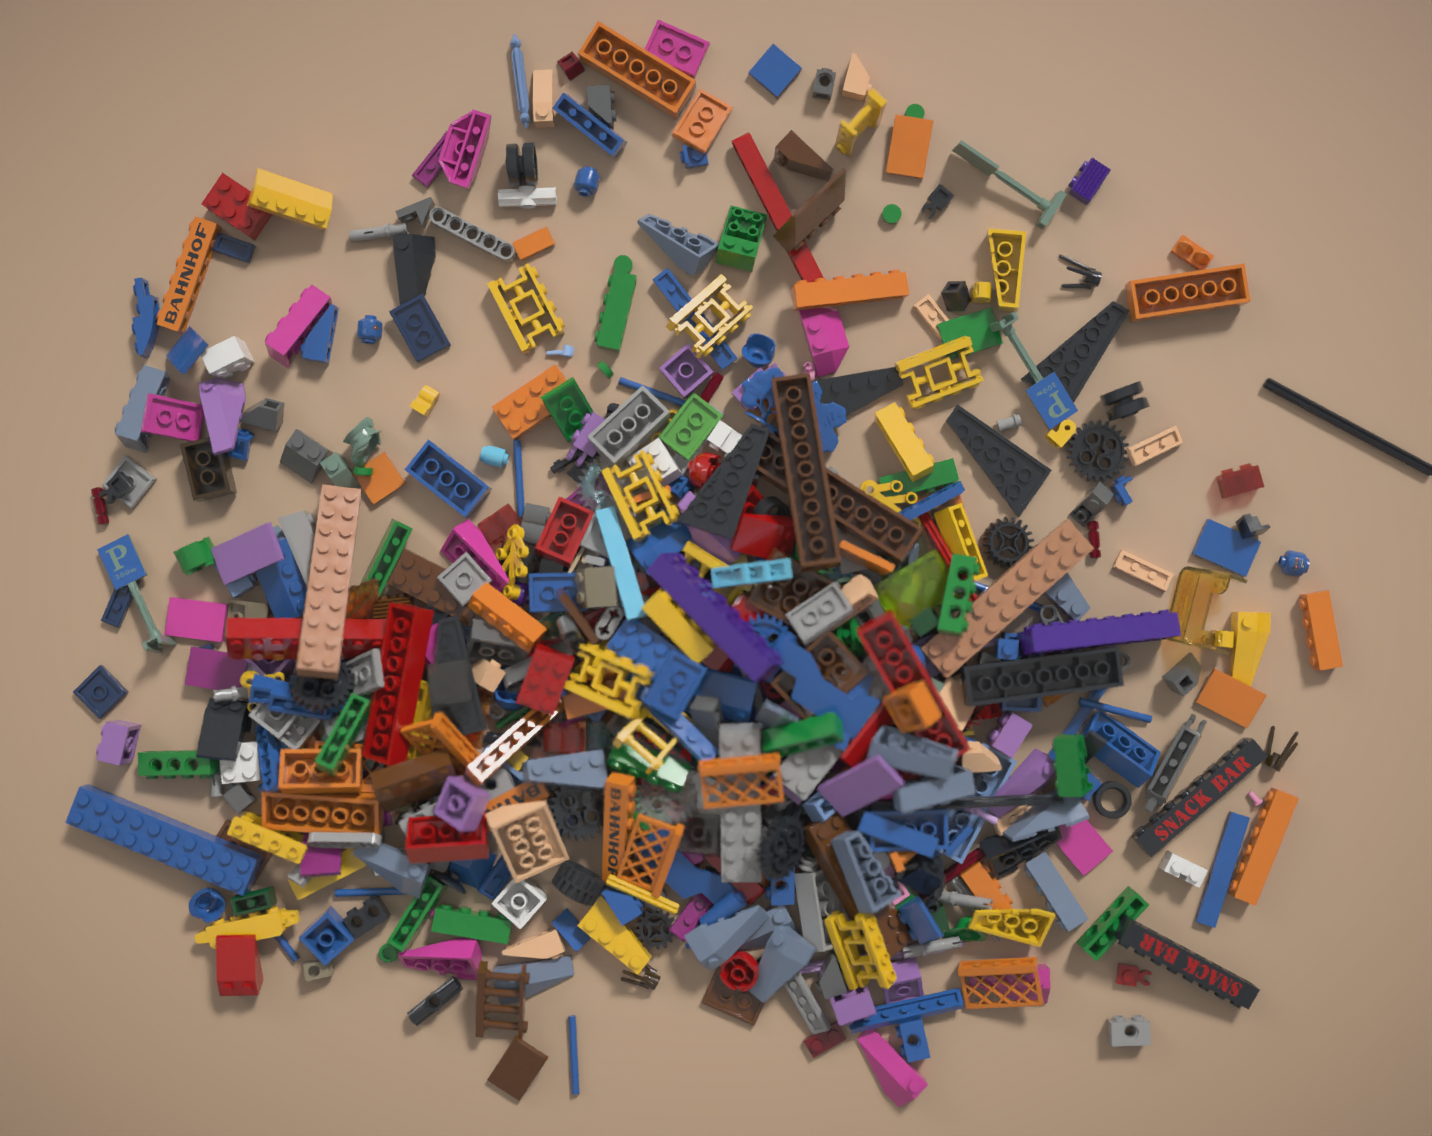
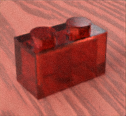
M1251 463L1239 466L1240 470L1234 472L1233 468L1221 471L1222 475L1216 476L1221 497L1227 498L1263 488L1264 483L1259 466H1252Z

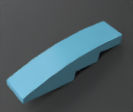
M790 559L749 564L743 563L711 569L713 588L792 579Z

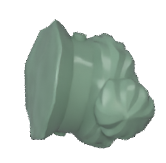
M369 417L359 422L343 440L346 444L351 445L352 453L350 457L352 462L358 467L364 466L372 451L376 450V446L381 445L379 433L382 431L375 430L373 427L374 422Z

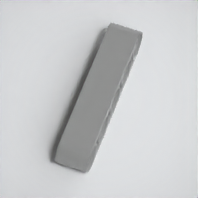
M435 207L430 211V220L437 228L504 263H512L516 259V251L510 243L441 207ZM438 214H444L443 220L435 221V217ZM454 223H461V227L458 230H452ZM471 232H478L475 239H469ZM487 241H495L493 247L486 248L485 245ZM505 249L512 250L511 255L508 257L502 256Z

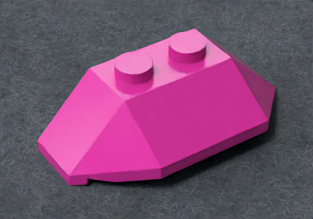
M471 110L468 114L450 124L438 161L451 184L469 189L476 178L489 140L491 115Z
M832 307L799 310L798 314L816 369L817 378L835 373L849 349L839 310Z

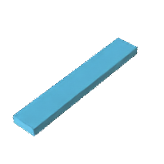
M615 507L596 510V518L610 565L614 566L615 581L627 621L646 617L647 613L642 609L644 603Z

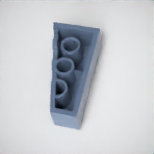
M143 365L142 370L137 374L135 387L130 390L128 404L123 407V416L115 426V435L125 447L147 453L149 447L145 445L148 437L152 438L153 435L141 432L147 393L165 397L170 377L165 371Z
M1068 573L1043 593L1070 620H1080L1090 609V606Z
M883 724L872 740L867 760L879 754L890 767L948 780L953 772L959 751L907 732L900 733L898 729Z
M603 749L526 760L522 763L524 783L594 789L598 791L605 790L607 772Z
M956 764L948 780L924 774L920 776L919 781L917 779L904 781L901 788L892 792L895 809L903 814H911L915 809L919 808L930 809L934 804L938 803L940 805L949 804L954 799H968L969 795L976 794L972 771Z
M859 831L843 832L831 839L859 913H874L902 896L899 890H896L892 885L893 881L891 878L886 876L882 870L880 861L876 860L872 855L873 851Z
M1046 852L1025 864L1026 869L1024 871L1029 879L1033 878L1035 881V889L1040 896H1044L1047 902L1045 904L1051 913L1054 912L1057 917L1056 921L1062 930L1069 932L1088 920V917Z

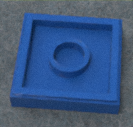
M772 44L748 74L778 98L799 74L802 67L776 45Z

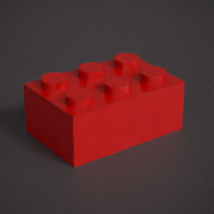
M223 172L201 203L206 209L254 241L273 215L247 206L251 191Z
M559 496L535 547V553L570 568L594 515V511Z
M537 643L516 703L553 716L573 665L574 656Z

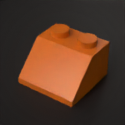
M923 681L908 684L882 698L900 733L928 728L942 716Z

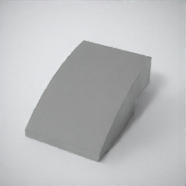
M258 703L249 714L252 719L291 749H303L323 724L318 718L267 710L268 703Z

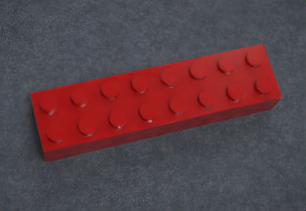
M389 603L380 653L385 687L373 692L362 757L386 765H396L407 761L410 742L400 731L402 727L414 723L434 614L433 610L403 603Z
M892 609L857 627L858 636L891 693L908 684L923 681L942 716L928 728L914 730L916 736L958 750L957 757L970 751L968 741Z
M227 618L226 645L228 659H294L298 661L304 618ZM345 619L340 660H351L372 649H379L381 653L387 619Z

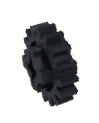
M661 908L659 911L652 910V912L646 909L645 916L643 914L639 915L642 921H636V925L640 927L635 929V933H640L637 939L644 940L643 946L649 944L650 950L653 946H656V949L659 950L660 945L666 948V942L672 943L673 939L671 936L675 935L667 932L664 929V925L667 922L670 928L675 918H669L670 912L663 913ZM659 916L660 918H659V919H652V918H650V917ZM644 924L648 928V933L646 935L643 930ZM660 924V932L656 930L652 933L653 926L656 927ZM661 938L662 940L654 941L653 939Z

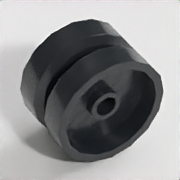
M534 142L523 144L522 155L517 143L506 144V170L510 187L521 186L523 174L527 186L538 185V165Z
M1141 381L1100 396L1103 406H1110L1116 403V407L1106 412L1109 422L1119 418L1124 419L1150 407L1147 397L1133 398L1144 391Z

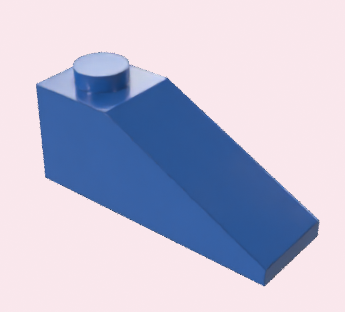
M331 304L306 337L305 344L303 343L301 346L303 359L329 364L339 311L336 305Z

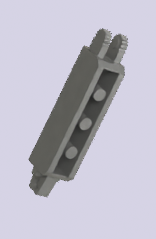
M1191 714L1186 725L1181 727L1147 789L1145 798L1149 801L1145 810L1153 813L1157 805L1162 807L1163 803H1166L1202 737L1201 733L1207 724L1206 720L1203 719L1197 731H1194L1190 727L1195 722L1196 715Z

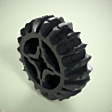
M1003 517V523L998 518L996 519L997 526L992 522L989 524L992 530L985 529L989 536H982V539L987 540V543H982V547L988 546V550L983 551V553H991L987 559L990 561L995 558L994 565L1001 561V568H1004L1006 563L1008 568H1010L1013 562L1015 564L1028 552L1027 549L1033 548V546L1029 545V542H1034V539H1028V535L1032 534V531L1025 532L1028 525L1020 527L1022 520H1018L1015 524V517H1011L1010 522L1007 517ZM1011 527L1017 531L1007 535L1000 528ZM995 534L998 535L997 537L1000 542L996 550L993 546V538ZM1020 535L1022 538L1021 551L1018 550L1019 548L1016 545ZM1013 538L1011 546L1003 547L1004 539ZM1004 550H1009L1011 553H1014L1015 557L1008 559L999 554Z

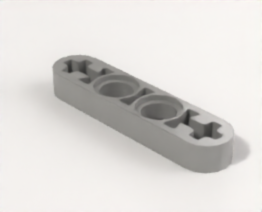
M311 832L309 833L307 844L316 848L377 849L381 846L382 836L375 833Z

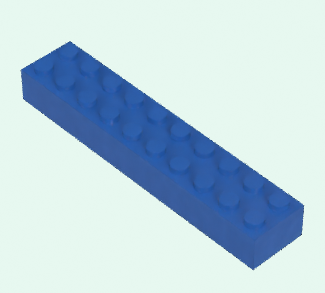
M90 784L79 787L65 822L242 896L250 892L264 857L261 854Z

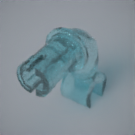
M591 463L584 478H581L583 493L586 497L595 500L600 506H606L601 501V498L607 497L610 499V497L604 491H595L593 488L596 485L595 480L602 468Z

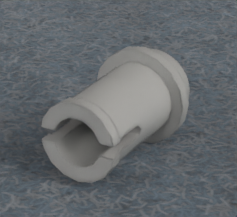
M1012 414L1011 417L996 420L999 432L1014 427L1018 429L1022 425L1019 414Z

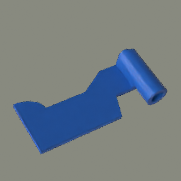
M788 631L786 633L781 632L771 649H775L780 653L784 663L770 679L765 681L772 682L781 668L796 677L791 698L817 716L835 712L843 721V732L851 735L850 738L854 739L880 700L869 695H860L853 699L822 677L813 656L797 645L796 636Z
M665 829L657 830L661 838L668 836L670 831ZM653 832L647 836L649 842L657 840ZM642 840L640 843H638L637 847L644 845V841ZM660 843L652 846L656 853L663 851ZM648 848L640 851L644 858L652 855ZM678 849L676 850L665 882L683 899L703 893L714 904L710 910L699 918L701 925L707 923V926L718 923V919L723 917L725 920L729 919L746 906L747 899L742 891H738L730 882H722V875L695 867ZM654 859L647 861L651 868L658 866Z

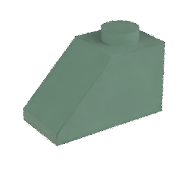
M335 452L320 462L336 486L356 489L361 487L341 454Z

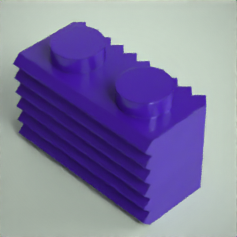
M1091 158L1088 162H1083L1079 168L1080 175L1078 178L1074 176L1068 185L1070 187L1068 193L1085 205L1091 201L1111 171L1110 168H1107V166H1104V164H1101L1094 158Z

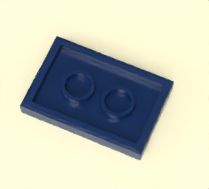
M423 293L389 311L417 363L451 345Z

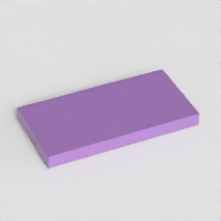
M271 522L211 548L224 585L284 559Z
M878 754L819 785L818 791L842 816H845L901 788L904 781Z

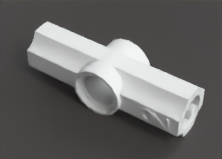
M521 186L519 189H498L499 207L519 206L523 209H532L537 206L557 205L556 187L536 188L534 186Z

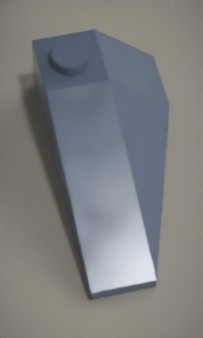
M647 214L637 222L679 268L692 276L697 275L706 268L719 247V243L704 234L698 233V235L687 232L688 228L683 226L681 228L673 227L669 221L651 214Z
M1055 788L1054 791L1047 794H1058V790ZM1063 797V804L1033 805L1003 831V836L1014 842L1036 836L1037 831H1054L1055 826L1065 824L1066 827H1069L1090 817L1078 797Z
M381 843L380 848L377 849L355 848L353 855L400 892L416 898L421 897L433 862L409 864L406 851Z
M757 905L737 912L735 917L726 920L724 917L720 918L718 923L707 926V923L700 925L684 936L699 962L711 971L726 962L769 918V914Z
M771 905L764 910L769 914V918L738 950L766 946L776 926H789L800 935L785 905Z
M776 926L766 944L759 963L757 982L749 991L762 1003H765L781 989L783 984L790 981L799 970H803L808 965L816 948L789 926Z

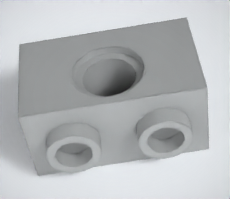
M1115 1015L1113 1018H1107L1108 1043L1112 1047L1151 1045L1150 1021L1143 1015H1132V1018ZM1128 1026H1132L1131 1033L1125 1034V1029Z

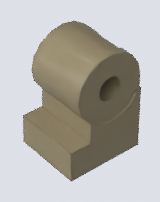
M320 960L303 962L306 982L334 974L332 960L326 966Z

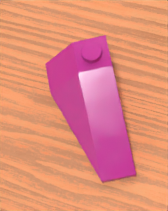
M457 938L400 952L398 957L403 966L425 972L432 969L439 972V975L445 976L446 973L457 975L458 979L477 980V970L480 961H482V949L477 939Z

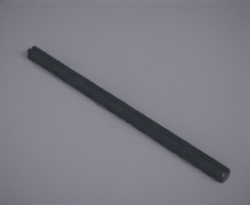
M1271 378L1265 380L1263 387L1416 470L1428 476L1432 475V465L1281 383Z
M1059 794L969 797L964 800H951L949 804H934L930 809L919 808L915 810L1063 804L1064 799L1059 797ZM893 800L871 802V811L873 812L898 811L895 809Z

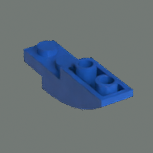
M141 277L135 278V285H133V291L138 300L136 310L140 316L133 317L131 328L136 336L134 344L136 353L143 358H149L159 330L156 317L160 308L159 298L150 295L148 281Z

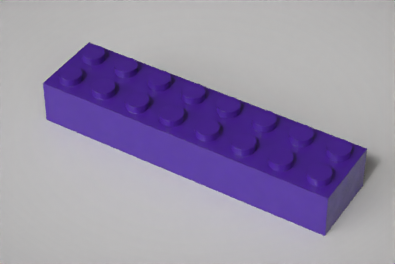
M660 553L646 571L754 682L770 679L784 663L780 653L775 649H771L767 645V640L753 631L754 627L749 622L744 621L735 608L730 607L726 603L727 600L719 593L717 594L712 589L713 585L709 581L703 580L699 576L700 572L695 567L690 566L686 562L687 559L681 553Z
M1169 610L1157 611V613L1143 612L1139 613V615L1125 614L1120 617L1115 615L1106 616L1102 619H1097V617L1088 618L1084 621H1079V619L1070 620L1066 623L1059 621L1049 623L1048 625H1042V623L1033 624L1029 627H1024V631L1017 633L1020 656L1159 641L1181 635L1177 612L1170 613Z

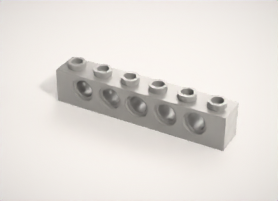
M505 765L489 778L496 782L495 789H490L487 786V781L480 786L481 789L491 795L490 801L516 787V784ZM429 801L419 806L420 811L414 813L411 810L402 815L403 819L399 821V824L406 837L409 818L419 817L420 815L438 816L434 813L437 802L431 804Z

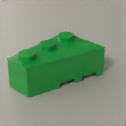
M1060 734L1055 737L1052 742V749L1056 757L1054 761V770L1057 771L1055 787L1058 790L1059 797H1082L1094 788L1093 783L1088 781L1087 774H1090V767L1085 766L1087 752L1083 734Z

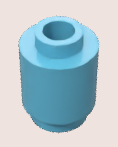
M490 445L488 447L483 446L480 453V461L487 465L502 468L503 465H507L509 454H506V449Z

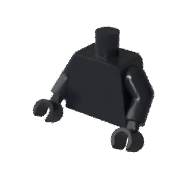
M923 854L917 855L903 865L905 870L894 872L893 875L895 876L891 878L893 881L892 885L896 890H899L897 882H900L928 897L933 895L932 898L926 901L927 909L929 910L930 906L935 904L934 912H938L939 905L937 900L941 898L946 880V875L943 872L944 863L942 858L939 856L930 858Z

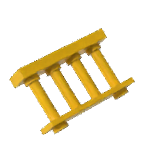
M873 88L867 93L863 109L849 124L844 120L840 122L835 145H837L836 149L843 155L850 156L852 154L855 140L867 127L872 126L875 129L880 124L887 101Z
M690 540L683 547L688 564L695 558L702 562V566L699 569V576L702 579L708 570L729 566ZM753 584L735 586L726 599V603L731 607L740 592L744 590L749 592ZM720 588L712 589L717 593Z
M643 707L639 718H633L612 744L618 749L622 744H628L651 764L646 771L649 775L653 769L657 771L664 763L662 759L678 740L674 738L668 745L645 726L644 720L648 717L655 720L668 731ZM682 712V715L696 727L693 718L691 719L686 713ZM635 730L637 732L640 731L663 752L655 758L633 739L634 736L631 734Z

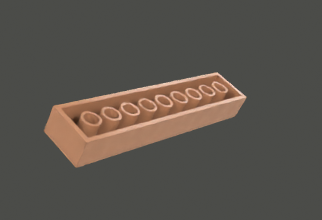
M322 485L298 655L297 675L338 679L361 502V489Z
M1069 519L1063 520L977 596V599L973 602L971 614H967L966 620L969 621L968 631L964 632L963 638L939 634V631H937L920 646L924 655L944 678H948L1094 548ZM959 612V613H958L956 616H954L953 618H954V619L959 618V617L961 616V612Z

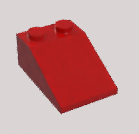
M742 514L730 549L767 559L772 549L776 547L790 555L796 541L793 521L788 515Z
M256 934L216 935V974L219 996L259 995L264 979Z

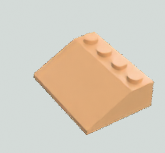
M546 801L502 806L485 814L515 883L570 859Z

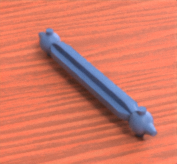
M513 34L510 46L513 49L511 56L518 110L521 113V123L525 128H528L531 116L528 114L530 106L523 53L520 50L521 41L517 38L516 34Z

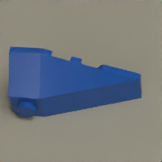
M673 522L668 526L666 523H662L648 528L651 535L644 537L645 539L640 542L635 541L633 537L625 541L626 546L648 575L649 573L646 570L660 553H678L683 549L688 540L692 542V535L685 524Z

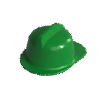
M973 916L960 918L955 928L948 929L942 933V939L959 936L963 942L986 941L988 936L984 932L968 927Z

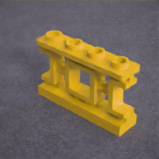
M529 263L525 264L524 267L518 268L522 278L508 285H505L502 278L487 283L523 354L537 347L533 338L549 330L552 336L556 338L558 335L564 334L562 329L565 328L561 317L556 318L554 314L556 308L552 300L548 301L545 296L548 292L544 284L539 285L536 279L539 277L538 272L534 266L530 267ZM528 272L540 293L538 296H536L533 289L524 293L521 287L522 284L529 281L526 276ZM502 286L505 293L512 289L515 290L518 297L509 301L512 309H509L499 287ZM533 296L540 311L523 319L516 304ZM545 306L557 327L555 330L551 323L542 327L538 321L539 318L546 315L543 309ZM519 320L522 327L529 323L532 324L535 331L527 335L529 343H526L516 321Z
M722 274L677 312L666 325V328L670 332L674 330L677 336L685 331L696 342L691 351L697 353L696 357L698 359L703 355L707 357L714 350L712 347L715 344L719 346L727 338L725 335L728 332L732 334L739 327L737 325L739 322L742 321L744 323L751 317L752 305L747 306V302L744 300L738 306L726 294L731 286L725 283L727 279ZM719 289L721 290L717 295L723 302L721 305H718L713 298L706 303ZM709 308L721 320L714 328L701 316ZM729 309L734 315L742 311L732 322L727 324L731 317L725 310ZM694 311L696 312L691 318L697 324L695 328L687 321L680 325ZM704 331L710 338L716 333L717 335L702 348L701 346L705 339L700 333Z
M960 337L894 363L901 379L910 377L914 389L913 393L906 395L910 407H915V409L925 407L927 402L941 401L945 395L959 394L962 392L961 389L966 387L969 389L975 388L980 385L979 382L984 381L980 374V369L976 368L970 371L965 357L966 354L974 352L971 347L970 337ZM957 351L960 362L952 364L950 357L944 355ZM945 363L950 379L934 384L929 368ZM923 364L922 368L925 375L916 378L914 371L910 368ZM963 369L965 376L969 379L958 382L955 372ZM928 383L930 390L935 392L922 396L919 385Z
M641 450L639 454L633 455L637 464L621 472L617 465L602 470L630 533L637 542L651 535L647 527L648 525L663 518L666 525L669 526L673 522L676 523L677 516L680 515L676 505H672L669 500L671 498L667 487L663 488L661 484L663 478L659 470L655 471L652 465L655 463L650 453L647 454L644 450ZM642 460H644L654 482H651L648 476L639 480L636 472L645 468ZM614 474L620 480L629 476L632 484L623 488L626 496H624ZM647 484L653 499L637 506L631 492ZM658 494L662 497L670 514L669 517L665 511L655 514L652 506L661 502ZM631 508H633L636 514L645 510L648 515V519L640 522L642 531Z
M591 642L580 644L579 648L581 651L578 652V655L585 658L580 675L577 673L570 674L571 679L566 681L564 688L628 718H639L641 713L639 707L642 706V703L634 698L639 684L649 685V679L653 677L654 673L649 671V667L645 665L633 664L632 660L627 657L621 656L619 658L615 656L616 653L611 650L604 649L603 651L599 649L598 644H592ZM594 655L607 660L600 661L597 669L592 667L595 659ZM606 668L619 673L613 689L601 685ZM623 668H626L641 676H633L632 682L630 684L625 681L629 671ZM589 674L595 676L591 687L580 683L586 682ZM622 689L628 691L624 702L613 698L619 697Z
M246 810L241 818L238 816L233 818L227 833L234 838L297 864L301 863L308 850L307 845L303 844L302 832L262 827V816Z
M833 911L824 920L849 990H856L859 986L864 988L870 982L869 979H877L880 987L889 989L897 980L874 914L858 913L854 917L855 921H847L844 912ZM863 929L865 935H861L859 930ZM847 930H851L852 935H849ZM856 944H864L868 956H860ZM860 965H864L865 970H861Z

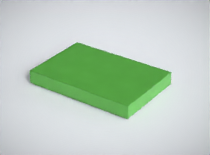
M693 392L658 438L689 461L723 415Z

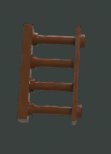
M480 961L477 970L475 1037L483 1038L485 1030L489 1028L518 1030V1037L520 1039L523 1038V1033H527L528 1021H525L526 985H529L530 973H526V964H523L521 974L491 972V970H488V961ZM490 980L520 982V990L491 988L487 986V982H490ZM490 996L519 998V1006L490 1004V1002H487V998ZM489 1012L519 1014V1022L490 1020V1018H486V1015Z

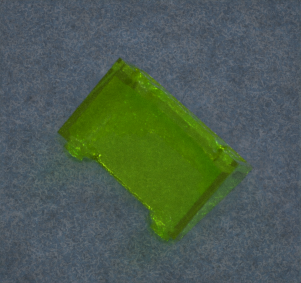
M933 550L875 585L874 589L879 597L878 600L884 613L892 609L900 625L910 629L911 622L909 620L926 608L930 607L933 609L943 603L949 569L939 552ZM962 592L957 593L955 599H960Z

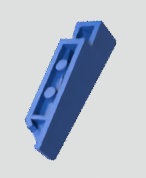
M258 674L254 675L250 689L249 702L268 703L267 710L328 720L333 717L334 713L341 709L343 710L345 707L339 704V710L332 707L331 713L324 709L323 714L320 713V709H317L315 713H312V708L305 711L304 705L299 707L298 701H293L289 682Z

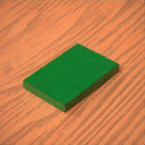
M992 307L936 325L942 344L963 336L970 337L971 347L974 352L966 355L1003 344L999 330L992 332L989 327L990 324L996 322ZM957 351L946 354V356L950 357V360L959 358Z
M573 377L540 397L567 442L571 441V437L576 430L579 431L583 425L581 421L585 414L594 412Z

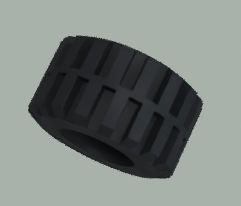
M571 860L562 862L552 879L553 885L561 893L586 906H593L605 887V883L597 874Z

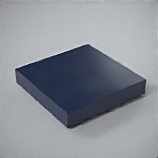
M99 665L73 691L99 719H102L129 692L103 665Z

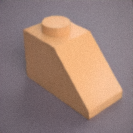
M852 53L841 96L864 101L865 95L867 96L872 85L868 84L870 77L854 53Z
M483 658L471 665L475 682L491 692L495 691L506 673L500 668L502 665L493 659L489 662Z
M968 741L970 751L959 756V765L961 767L971 770L972 773L1001 771L999 759L993 752L979 741Z

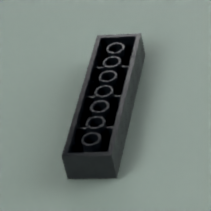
M1105 647L960 667L965 706L1124 686L1119 647Z

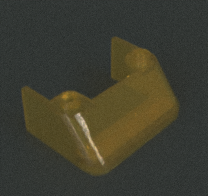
M1190 566L1184 567L1179 573L1170 608V613L1177 612L1181 635L1167 640L1228 655L1229 651L1213 646L1214 635L1204 630L1213 593H1225L1230 581L1247 584V580L1230 573Z

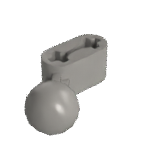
M641 594L643 603L645 604L649 597L645 594ZM618 605L606 606L595 625V633L598 638L603 640L610 638L621 621L622 616H626L625 611ZM617 609L618 615H613L610 619L611 614L609 611ZM607 624L608 632L600 633L599 627H604Z

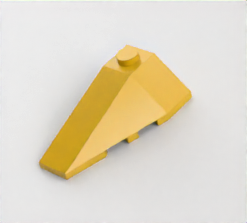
M1231 612V632H1234L1233 648H1231L1230 676L1249 686L1252 685L1270 635L1271 613Z
M1039 909L975 910L968 927L973 930L1041 947L1055 918V914Z

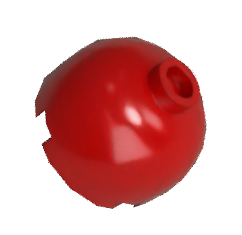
M705 452L698 454L693 461L689 462L687 472H689L690 481L695 487L701 489L718 466L722 464L718 462L721 456Z
M736 951L726 962L721 964L720 978L731 990L735 991L738 989L744 992L752 989L756 984L759 975V965L750 953Z

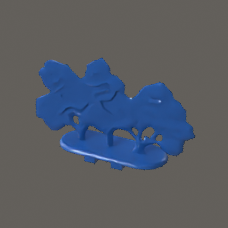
M775 367L767 371L756 372L752 379H745L741 383L744 389L741 399L746 407L758 406L762 414L761 417H757L750 412H745L747 416L762 424L764 428L770 429V433L773 434L775 432L779 435L778 429L767 423L769 415L775 413V411H770L774 407L771 378L784 376L780 368ZM818 381L812 382L823 453L827 451L833 452L839 442L833 429L847 422L846 409L834 402L821 404L820 399L823 392ZM757 399H760V404L756 403ZM763 399H767L769 402L767 411H765L766 407H763Z

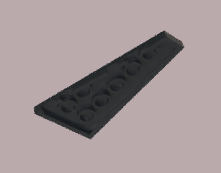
M1112 301L1036 366L1042 378L1055 372L1074 403L1128 315L1129 310ZM1029 372L1020 379L1030 386L1035 384Z
M896 367L811 381H818L822 389L821 404L834 402L846 409V415L904 385L903 379L899 377Z
M957 404L946 419V422L1016 516L1020 517L1052 470Z
M751 424L732 451L725 457L722 464L718 466L700 489L694 500L690 502L687 509L680 515L677 522L733 540L770 434V429Z
M456 615L440 619L438 624L431 719L434 718L435 713L442 712L462 735L487 730L460 617Z

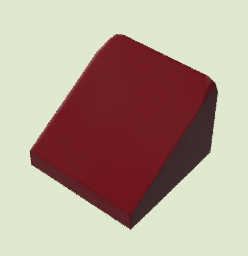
M573 51L557 61L570 81L585 71L581 61Z

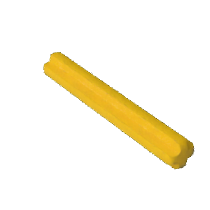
M612 874L607 878L606 884L667 912L676 914L679 909L678 903L662 896L656 898L652 896L653 892L618 879Z

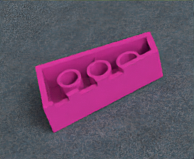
M312 284L308 289L305 288L298 302L290 306L286 317H282L278 321L274 332H270L266 336L265 345L269 356L286 368H289L292 364L289 362L292 355H298L303 339H306L314 328L313 325L317 324L332 304L331 297Z

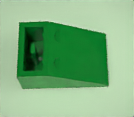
M731 205L715 263L753 272L767 214Z

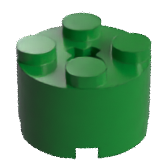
M210 536L173 552L182 572L186 576L202 570V565L205 568L216 563L211 551L214 545Z

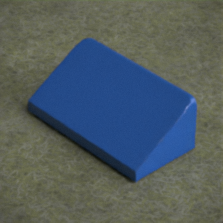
M568 908L551 922L576 952L592 938L578 927L580 922Z

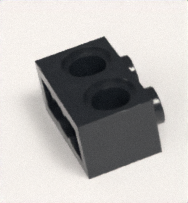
M371 896L362 902L364 906L357 909V907H354L346 912L347 917L343 921L354 939L362 936L391 916L380 896L375 899ZM371 906H375L378 909V915L371 913ZM354 917L361 918L362 925H356Z

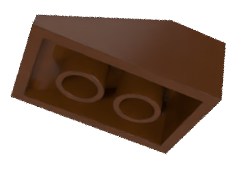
M792 130L775 146V162L783 168L785 166L788 170L829 182L831 180L834 169Z

